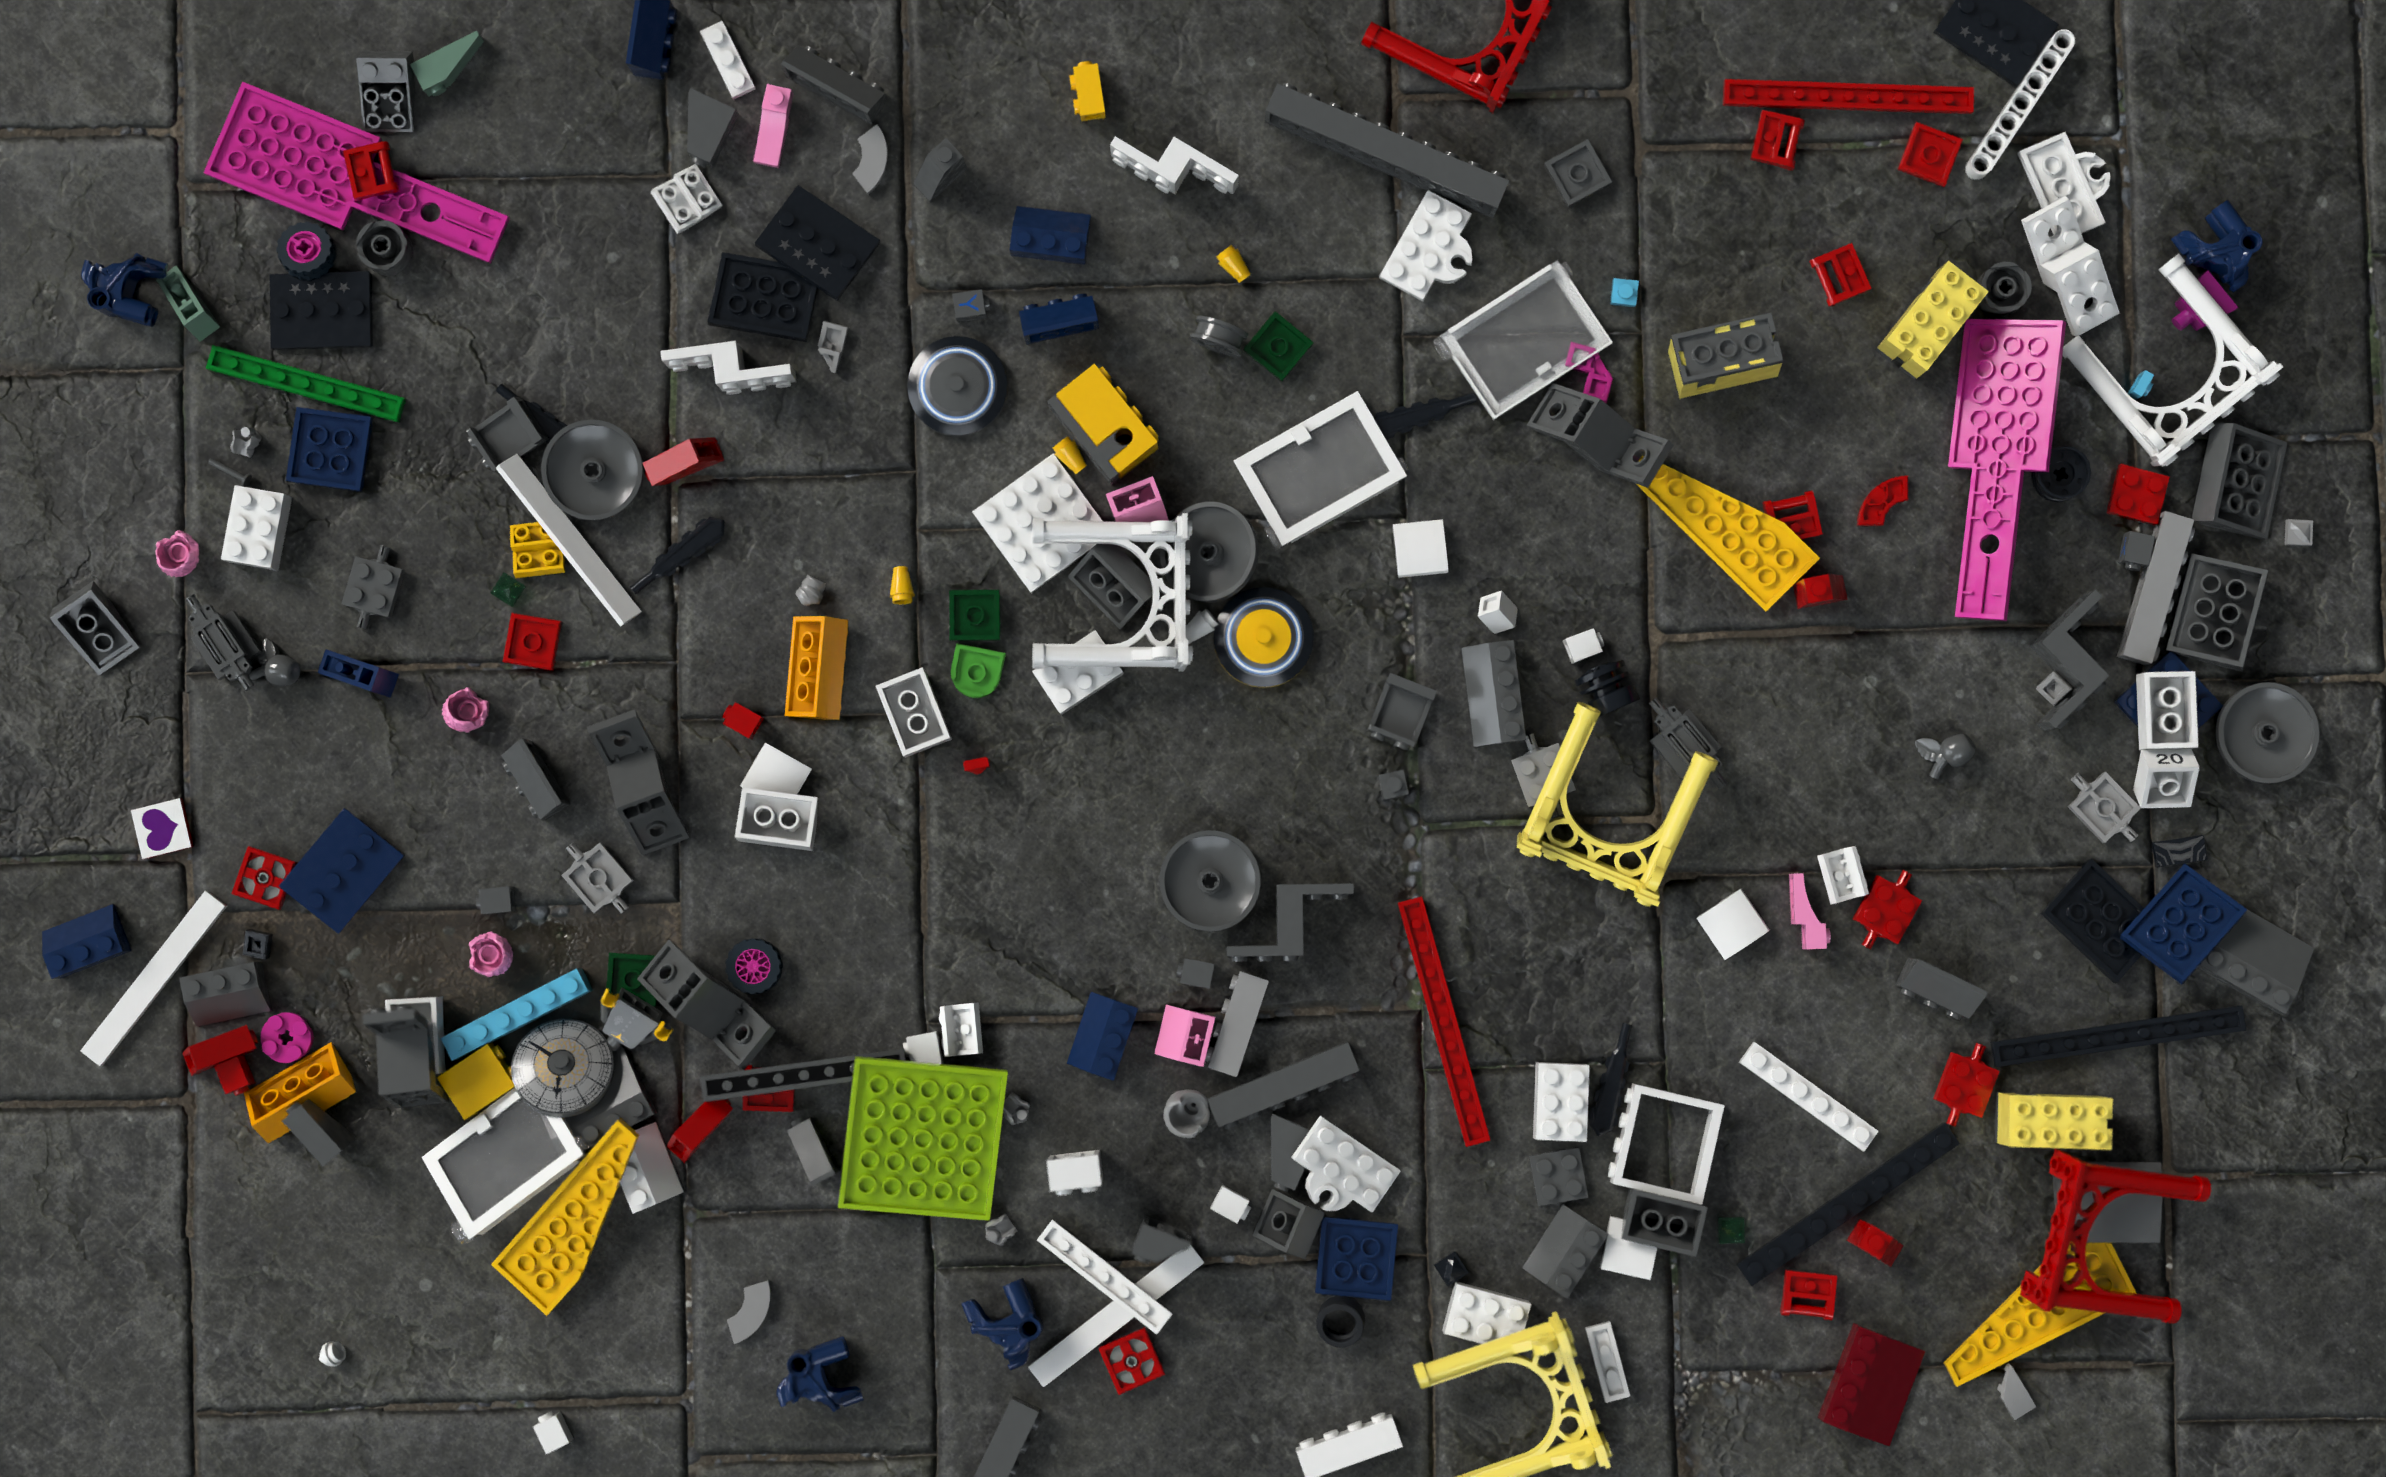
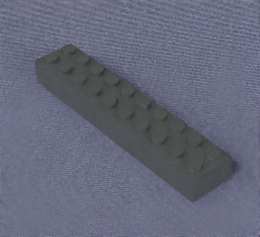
M1277 83L1265 111V123L1494 218L1509 183V180L1505 179L1506 176L1497 171H1491V173L1485 171L1476 162L1468 161L1466 163L1459 160V156L1449 151H1445V153L1435 150L1436 146L1425 141H1422V143L1412 140L1413 137L1405 132L1397 134L1390 131V127L1381 122L1374 124L1366 121L1367 118L1360 113H1347L1343 111L1344 108L1336 103L1330 102L1328 105L1321 102L1320 97L1312 93L1305 95L1297 92V88L1291 84L1284 83L1281 85Z

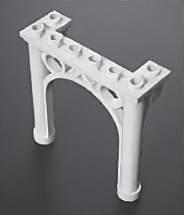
M2179 253L2164 264L2159 271L2207 326L2214 338L2216 346L2215 364L2208 380L2200 390L2185 401L2172 406H2147L2137 402L2126 393L2079 335L2063 346L2062 354L2064 358H2068L2149 454L2153 467L2160 465L2163 467L2171 464L2179 457L2176 454L2179 450L2183 451L2195 442L2192 438L2196 434L2201 432L2203 435L2215 426L2213 421L2219 416L2225 418L2235 410L2232 405L2240 399L2242 402L2249 399L2255 394L2253 389L2257 385L2262 384L2264 386L2273 382L2280 376L2278 371L2283 368L2280 363L2276 364L2275 361L2267 362L2262 353L2251 344L2184 264L2185 260ZM2224 344L2238 361H2223ZM2234 366L2239 371V379L2231 386H2225L2219 380L2221 368ZM2247 370L2251 376L2245 380ZM2213 384L2221 391H2231L2214 406L2211 404V395L2214 391L2211 388ZM2203 396V398H2202L2203 403H2201V402H2196L2197 400H2199V399ZM2185 407L2187 411L2199 409L2204 414L2187 427V415L2180 409ZM2140 411L2157 414L2154 428ZM2165 413H2175L2181 418V425L2172 433H2166L2161 428V421ZM2162 437L2166 439L2172 438V440L2166 444Z
M1182 513L1181 516H1177L1175 522L1167 520L1153 522L1044 521L1043 518H1033L1032 541L1036 544H1114L1128 549L1145 566L1150 577L1153 595L1149 617L1141 630L1132 638L1117 644L1033 643V669H1043V666L1174 667V669H1179V672H1184L1186 667L1190 665V661L1193 660V647L1188 646L1190 625H1186V615H1190V600H1186V590H1190V575H1185V565L1190 564V550H1185V542L1192 536V521L1188 520V513ZM1132 542H1154V544L1149 547L1145 554ZM1158 548L1166 550L1169 556L1168 566L1162 569L1155 567L1149 559L1152 552ZM1173 567V589H1170L1163 583L1162 578H1157V575H1165ZM1160 592H1161V593L1164 594V596H1162L1161 599H1160V601H1159ZM1170 600H1173L1174 622L1165 614L1156 615L1157 610L1162 611L1163 605ZM1161 620L1167 623L1169 627L1168 639L1158 641L1153 637L1150 627L1154 622ZM1143 636H1146L1150 644L1155 647L1131 646L1137 643ZM1174 640V647H1167Z

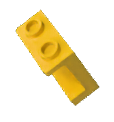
M493 1043L486 1044L437 1077L464 1120L470 1119L478 1111L515 1087L512 1081L511 1066L508 1067L504 1061L506 1056L499 1045L494 1046Z

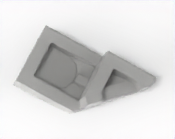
M823 321L818 350L829 365L830 371L836 373L849 327Z
M2008 1363L2004 1367L2006 1373L2002 1384L1999 1383L1997 1390L2001 1393L2000 1397L2010 1416L2016 1420L2036 1406L2015 1370Z

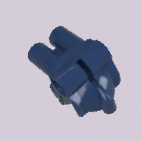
M2227 200L2204 218L2220 241L2213 244L2205 243L2188 230L2180 232L2171 241L2182 256L2186 255L2184 260L2187 266L2202 267L2206 271L2218 274L2220 280L2230 285L2229 289L2235 292L2248 281L2249 267L2247 265L2251 256L2261 248L2262 237L2258 232L2251 230V227L2245 224L2230 201Z
M138 253L133 258H129L122 263H113L105 268L104 265L97 262L92 265V262L84 260L81 277L88 288H90L87 295L88 304L109 317L118 316L122 319L153 327L158 317V308L135 300L133 296L136 286L141 279L145 277L165 278L167 276L168 263L151 258L145 259V257Z
M1023 1278L1003 1286L1013 1314L1000 1320L990 1319L983 1311L981 1305L974 1299L961 1303L968 1322L972 1323V1326H970L971 1333L988 1336L992 1342L1002 1345L1004 1348V1359L1009 1360L1010 1363L1008 1364L1010 1371L1023 1366L1027 1362L1030 1342L1036 1339L1044 1328L1042 1319L1036 1315L1035 1306ZM1027 1321H1032L1037 1325L1036 1333L1030 1334L1026 1331L1025 1323Z
M844 1336L813 1346L808 1350L798 1349L791 1355L787 1362L789 1374L783 1378L776 1391L780 1407L786 1406L789 1401L794 1404L801 1397H805L813 1402H822L835 1412L841 1408V1405L846 1407L864 1400L859 1387L834 1388L829 1384L823 1366L849 1358L850 1352ZM797 1357L803 1358L806 1362V1367L798 1368L794 1364V1359Z

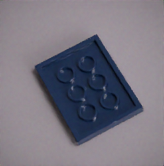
M344 808L281 882L279 887L339 934L405 855Z
M2184 864L2125 929L2120 939L2183 985L2246 914L2247 909L2188 865Z

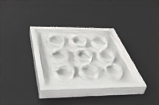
M1054 454L1047 457L972 511L1031 593L1080 559L1096 545L1033 543V518H1043L1044 521L1103 522Z

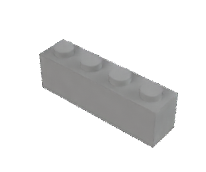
M1242 971L1239 972L1238 976L1233 974L1229 986L1233 993L1230 1000L1225 998L1221 1010L1225 1017L1222 1024L1217 1022L1213 1034L1217 1041L1214 1048L1209 1046L1205 1061L1209 1062L1208 1068L1237 1077L1269 982L1268 980Z

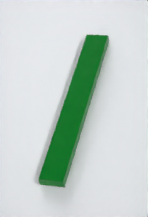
M212 345L206 369L398 423L400 422L406 402L404 397Z

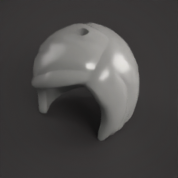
M1187 1089L1176 1091L1169 1097L1164 1108V1121L1171 1133L1178 1137L1190 1139L1196 1137L1207 1127L1210 1120V1111L1205 1095L1199 1091Z

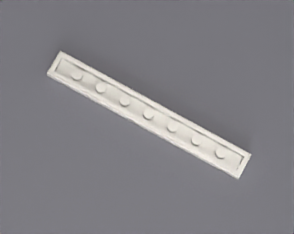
M515 454L496 467L497 471L620 627L639 615L642 611L564 512L551 500L545 488L519 455Z
M204 891L80 1050L84 1055L99 1066L105 1064L227 907L226 904L209 891Z
M1191 1245L1190 1248L1167 1258L1135 1284L1157 1300L1204 1264V1261ZM1112 1301L1030 1364L1028 1368L1040 1384L1045 1387L1133 1319L1134 1316L1115 1301Z

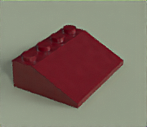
M1853 1323L1817 1418L1844 1431L1890 1446L1925 1351Z

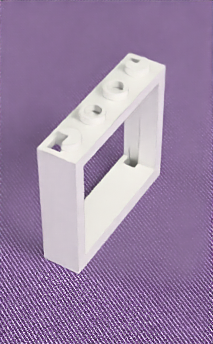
M1632 1083L1631 1088L1627 1089L1624 1103H1628L1626 1113L1622 1112L1619 1119V1127L1622 1128L1620 1138L1616 1137L1613 1146V1152L1616 1153L1614 1163L1610 1162L1608 1168V1177H1611L1610 1182L1702 1205L1724 1105ZM1641 1094L1709 1109L1690 1193L1622 1178Z

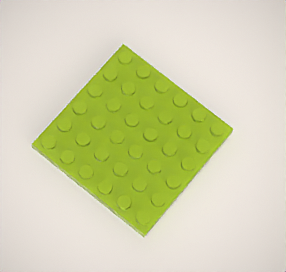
M855 1056L838 1208L990 1221L1008 1071Z

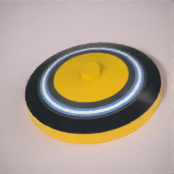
M1258 587L1243 591L1228 601L1217 617L1216 622L1218 625L1214 627L1213 636L1217 658L1227 673L1243 684L1258 688H1268L1284 684L1294 678L1304 668L1311 655L1314 633L1310 617L1298 600L1282 590Z

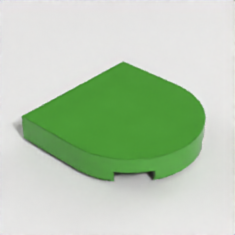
M956 643L951 667L953 684L960 693L970 698H982L990 695L1000 683L1006 653Z

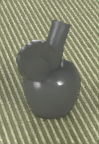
M263 639L260 646L262 653L258 655L259 663L262 666L254 669L249 674L251 680L255 681L265 676L266 680L274 686H289L298 681L301 672L300 665L287 655H279L276 644L270 639Z
M1964 733L1951 735L1941 743L1931 738H1922L1915 741V747L1925 760L1935 762L1929 776L1935 779H1939L1947 763L1952 767H1962L1972 759L1976 752L1972 739Z

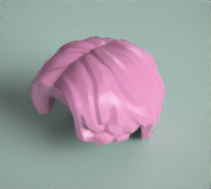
M177 530L170 539L164 538L156 543V561L159 568L167 576H186L199 563V544L188 533Z
M466 687L451 694L446 699L442 708L443 719L450 728L456 731L470 732L485 724L486 718L489 715V702L478 698L471 688Z
M490 931L480 934L469 942L472 955L469 961V968L475 972L492 977L504 974L511 966L513 951L506 938Z

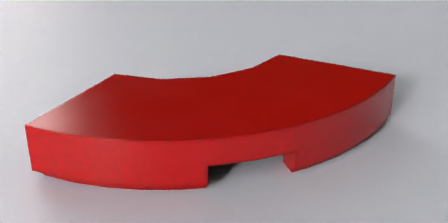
M1908 475L1888 479L1876 486L1866 496L1860 507L1857 526H1883L1885 515L1889 509L1897 503L1908 501Z

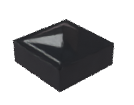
M252 929L246 930L243 955L264 960L269 959L273 934Z
M1455 1251L1433 1264L1447 1287L1469 1273Z

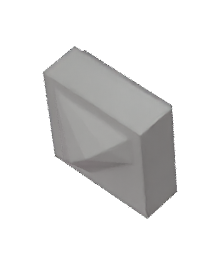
M2285 520L2284 545L2312 546L2313 520Z
M2054 670L2036 687V690L2055 706L2073 687Z

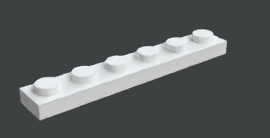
M1753 1042L1739 1061L1740 1064L1864 1152L1878 1133V1130L1757 1043Z
M1054 1220L1049 1223L1037 1239L1038 1242L1155 1334L1160 1332L1173 1313Z

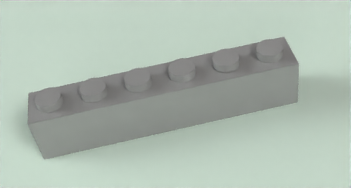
M2167 511L2160 513L2158 525L2154 527L2152 536H2155L2150 564L2142 568L2116 657L2142 665H2149L2157 660L2160 652L2158 642L2160 637L2164 636L2167 628L2165 618L2167 613L2171 612L2174 605V599H2172L2173 591L2178 588L2181 581V575H2178L2180 567L2185 564L2188 557V551L2185 550L2188 541L2190 542L2193 539L2195 527H2193L2194 519Z

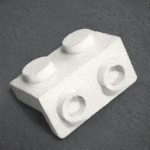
M1855 846L1817 856L1830 904L1869 894L1867 881L1860 863V856Z
M979 1003L941 1006L939 1022L942 1025L943 1038L941 1045L944 1050V1056L983 1053Z

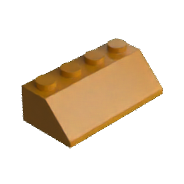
M826 616L793 617L785 716L840 720L848 620Z
M330 1042L244 1093L251 1126L269 1144L291 1131L282 1120L289 1115L286 1110L297 1101L302 1104L309 1099L323 1111H326L336 1103L348 1098L356 1090L349 1070L333 1043Z

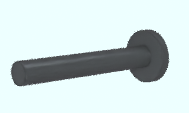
M212 458L208 461V464L242 481V487H247L252 480L250 473L244 476Z

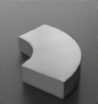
M878 124L858 138L862 148V159L859 167L852 173L868 195L882 180L887 165V143Z
M769 1280L744 1287L745 1299L742 1308L736 1315L727 1319L734 1344L751 1336L764 1321L771 1302Z

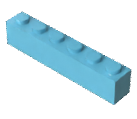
M576 968L447 1034L441 1040L451 1060H458L486 1044L492 1043L593 991L583 969Z

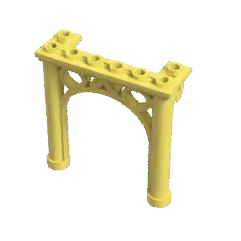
M1577 702L1573 711L1575 713L1574 718L1522 833L1519 832L1517 835V848L1528 857H1534V855L1541 857L1543 852V856L1549 860H1562L1567 863L1566 866L1573 870L1580 871L1583 869L1590 872L1589 875L1597 880L1603 881L1607 879L1614 882L1613 886L1623 891H1627V889L1633 890L1634 897L1642 905L1648 907L1655 905L1658 907L1660 903L1659 885L1710 773L1716 769L1718 760L1702 752L1695 751L1663 824L1650 837L1627 844L1611 843L1598 839L1585 831L1576 822L1567 804L1568 784L1594 725L1601 714V711L1588 704ZM1560 799L1561 808L1565 817H1558L1551 820V817ZM1559 824H1569L1574 833L1573 837L1568 841L1557 839L1552 834L1553 827ZM1545 832L1547 833V838L1543 837ZM1578 835L1583 838L1581 843L1587 848V855L1569 848L1578 841ZM1657 842L1649 860L1646 861V856L1641 849ZM1612 851L1616 852L1614 856L1615 867L1597 860L1602 855H1611ZM1633 851L1641 859V864L1636 869L1624 867L1619 862L1620 857L1624 853Z
M1553 1312L1552 1317H1549L1547 1322L1425 1364L1420 1362L1413 1365L1421 1390L1505 1362L1517 1363L1533 1370L1543 1379L1550 1390L1553 1402V1418L1546 1436L1536 1447L1523 1454L1456 1477H1528L1570 1463L1574 1469H1585L1595 1464L1596 1461H1598L1600 1467L1605 1466L1606 1469L1611 1467L1608 1460L1609 1457H1612L1608 1442H1606L1603 1432L1598 1433L1596 1425L1600 1424L1597 1412L1595 1409L1591 1410L1588 1404L1593 1401L1588 1387L1583 1388L1581 1380L1585 1379L1580 1364L1575 1365L1573 1357L1577 1356V1352L1573 1344L1574 1340L1565 1318L1560 1320L1557 1312ZM1533 1350L1531 1359L1518 1354ZM1554 1352L1556 1362L1552 1367L1545 1368L1538 1364L1539 1355ZM1563 1364L1569 1382H1561L1554 1376L1562 1369ZM1574 1394L1579 1412L1574 1408H1565L1566 1399ZM1572 1416L1576 1418L1578 1428L1575 1432L1565 1433L1559 1428L1565 1417ZM1556 1436H1559L1561 1439L1565 1441L1563 1443L1551 1446Z

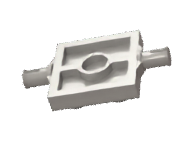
M1534 733L1530 734L1533 744L1530 743L1528 735L1526 736L1525 741L1529 751L1523 756L1511 760L1528 807L1535 805L1560 749L1559 743L1548 747H1538ZM1572 778L1568 784L1567 793L1576 790ZM1558 802L1556 808L1558 814L1561 815L1563 812ZM1556 810L1553 813V817L1557 816Z
M2103 772L2095 781L2087 783L2079 773L2071 778V781L2081 791L2068 808L2102 843H2106L2118 832H2122L2130 842L2138 837V834L2128 824L2132 816L2141 808L2107 772Z
M574 842L571 843L566 850L575 861L561 876L594 914L610 903H613L621 914L625 912L629 906L622 900L620 895L634 880L601 842L585 853H582Z

